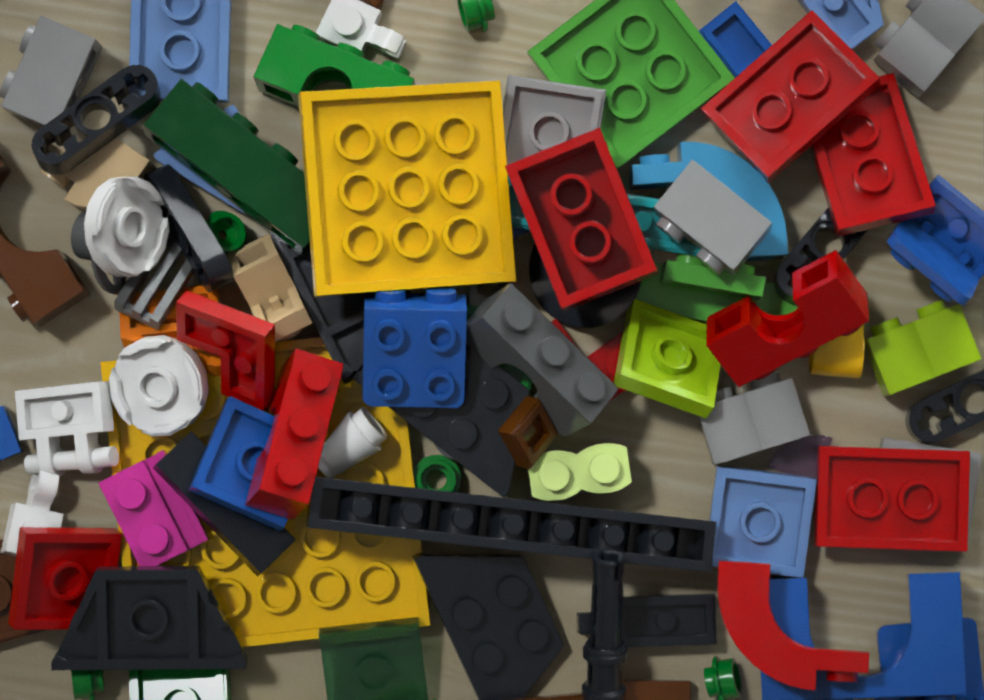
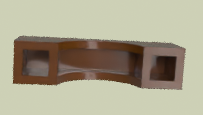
M0 154L1 190L11 170ZM0 225V278L3 277L12 290L13 294L8 296L7 299L23 322L30 318L33 324L43 326L91 295L65 253L58 249L48 251L20 249L10 241Z

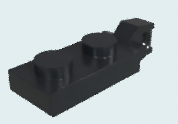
M715 594L623 596L621 639L627 647L717 644ZM577 612V633L590 634L591 612Z

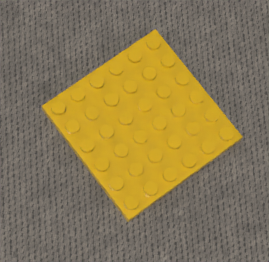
M321 337L275 342V389L281 366L296 348L332 360ZM117 360L100 362L102 381H109L111 370L115 367ZM207 373L209 393L204 410L193 424L172 435L150 436L142 433L143 430L138 429L133 424L129 425L119 416L112 402L114 431L108 432L109 447L114 446L119 452L118 464L111 466L112 476L162 450H166L168 453L191 431L207 446L224 403L228 396L221 394V376ZM340 378L325 441L348 412L355 414L360 408L366 409L376 418L386 431L388 438L381 443V451L338 474L333 479L415 488L408 422L389 407L367 405L363 400V386L354 379L344 385ZM270 404V405L267 407V409L265 410V412H267V413H269V414L275 416V414L270 413V408H271V404ZM319 468L317 469L315 477L328 478ZM308 505L294 520L288 519L284 527L296 540L258 577L200 516L199 518L210 540L159 565L200 566L242 647L431 625L427 589L412 558L413 555L423 553L421 540L307 528L305 525ZM118 524V531L122 533L120 546L122 566H139Z

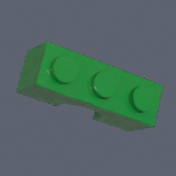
M279 24L276 25L253 76L260 92L299 107L298 94L300 92L313 91L320 84L329 81L343 83L350 89L415 85L414 78L410 77V71L405 67L391 61H383L382 65L365 59V54L354 46L340 42L335 47L319 41L320 36L317 33L296 24L291 29Z

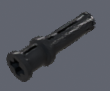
M602 550V554L595 552L592 555L590 638L583 646V658L587 661V680L582 684L581 695L585 700H623L626 697V685L622 682V663L628 658V647L621 639L625 555L614 550Z

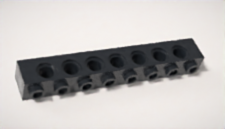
M315 477L307 508L305 527L592 559V555L595 552L602 554V550H614L625 555V563L711 572L716 521Z

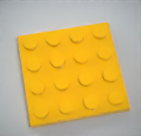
M500 80L307 91L298 94L314 297L516 281L508 173L505 168L507 159Z

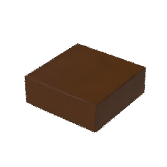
M526 396L498 430L516 465L527 469L532 468L558 435L540 399Z

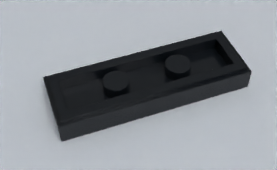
M191 431L153 469L258 577L296 539L285 528L278 531L188 491L206 448L204 443Z

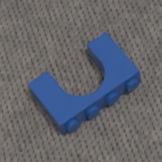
M960 572L907 574L910 616L909 639L901 656L887 669L873 675L858 676L857 682L826 680L827 671L817 670L815 691L789 686L761 671L762 700H854V698L904 700V697L925 696V700H956L955 695H967ZM807 578L771 579L770 605L777 624L794 641L815 648L810 634Z

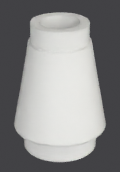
M360 408L355 414L348 412L325 441L318 465L319 470L326 477L333 479L338 474L381 451V443L388 438L386 431L366 409Z

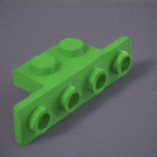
M677 253L675 261L654 262L658 274L642 280L636 297L637 300L693 320L707 322L708 316L747 296H750L762 311L771 315H786L798 308L796 304L788 303L779 297L774 288V283L765 282L766 277L754 275V266L743 264L734 276L726 270L717 275L694 255Z

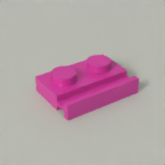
M162 450L98 483L139 566H159L210 540L198 514L153 469L167 454L166 450Z

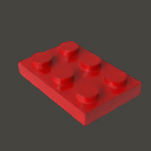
M811 10L706 103L701 110L703 116L770 183L880 85V77Z
M894 73L879 76L880 85L810 147L837 237L934 214L935 201Z
M817 446L814 546L968 552L970 451Z

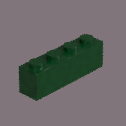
M180 79L144 123L145 136L303 256L310 247L305 176L304 172L296 167L298 159L280 144L275 143L270 147L256 136L259 132L257 127L241 114L235 112L231 117L216 106L219 99L204 85L195 82L193 86H190L183 79Z

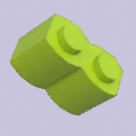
M944 299L916 309L919 317L916 321L901 326L898 317L870 327L873 337L865 340V352L883 397L982 359L960 304L947 308Z

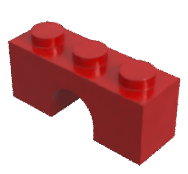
M836 250L792 273L793 301L798 307L795 311L786 315H771L762 311L752 298L747 296L707 317L706 346L738 387L753 380L764 379L771 375L776 368L796 358H805L814 353L819 346L839 336L851 335L863 324L869 322L867 292Z
M296 348L281 366L270 408V413L275 414L274 422L266 446L257 458L245 503L246 506L294 520L309 504L344 366L343 363Z

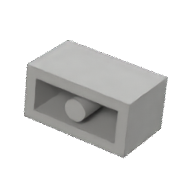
M40 15L37 25H30L23 35L19 51L24 53L17 71L10 70L3 81L0 97L4 98L1 107L12 115L43 127L80 100L103 46L91 36Z
M693 159L654 205V212L660 218L656 226L675 242L680 243L685 237L700 249L695 257L717 275L725 269L734 276L772 229V222Z

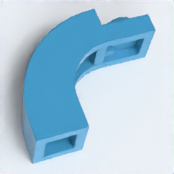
M680 142L677 147L678 162H670L668 154L641 156L640 164L631 166L629 170L631 190L669 188L693 159L772 222L771 231L746 261L782 259L788 255L786 224L779 201L764 177L751 164L738 155L707 143Z

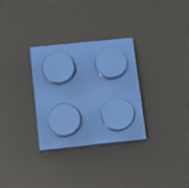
M716 465L709 521H716L712 566L719 567V561L771 564V574L804 578L817 479L808 476Z

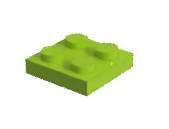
M635 299L626 313L614 384L621 389L707 419L714 409L721 365L706 346L707 325Z

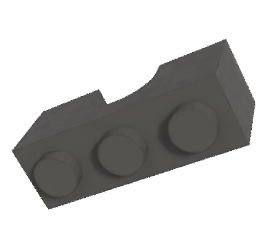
M512 283L485 299L467 320L466 343L492 368L505 363L517 367L528 375L537 388V393L533 397L540 399L554 427L563 437L591 424L619 389Z

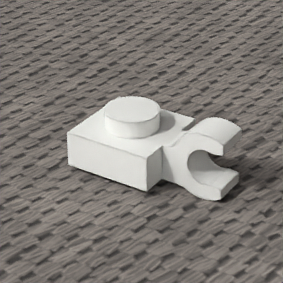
M331 0L316 31L320 36L319 39L336 47L340 42L346 43L364 53L368 45L395 59H399L407 43L404 40L405 36L377 25L382 16L381 10L359 0Z
M39 471L38 475L33 474L31 476L26 505L14 503L10 506L1 548L2 554L16 557L20 527H61L64 514L49 511L58 489L60 475Z

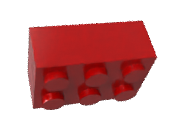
M600 127L505 166L560 306L564 311L658 274Z

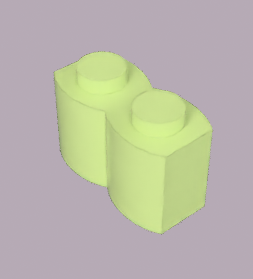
M615 443L596 444L581 450L577 454L561 450L544 452L532 468L527 469L531 497L545 501L563 500L577 494L581 490L590 493H611L623 489L632 482L627 447Z

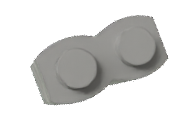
M910 0L905 7L912 14L901 27L892 21L874 44L881 51L873 61L889 74L894 73L898 82L915 96L920 97L984 21V14L967 0Z
M774 372L764 379L751 381L752 390L733 395L731 386L717 390L714 409L707 419L698 416L712 464H720L810 436L793 378L781 380L779 372Z

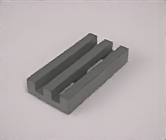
M170 230L166 246L170 247V250L136 304L133 305L131 302L150 271H143L139 276L129 277L114 300L115 310L158 331L194 274L191 265L186 259L154 312L151 314L146 311L178 258L183 253Z

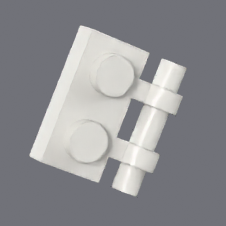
M109 381L15 391L19 440L36 439L37 454L27 455L24 459V468L28 474H38L39 471H44L62 476L65 471L80 470L83 474L101 472L104 467L116 466L118 464L119 452L114 446L101 447L98 444L97 433L114 431ZM74 435L75 450L63 451L60 448L59 437Z

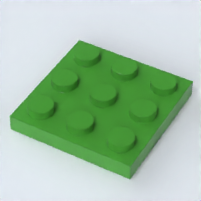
M594 0L527 51V55L547 81L607 91L601 132L617 170L708 102L735 79L675 0Z

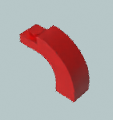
M719 561L718 599L723 621L738 649L763 673L789 686L814 691L816 690L817 670L827 671L826 680L840 682H857L858 673H869V651L808 647L794 641L782 631L773 616L770 605L771 564Z

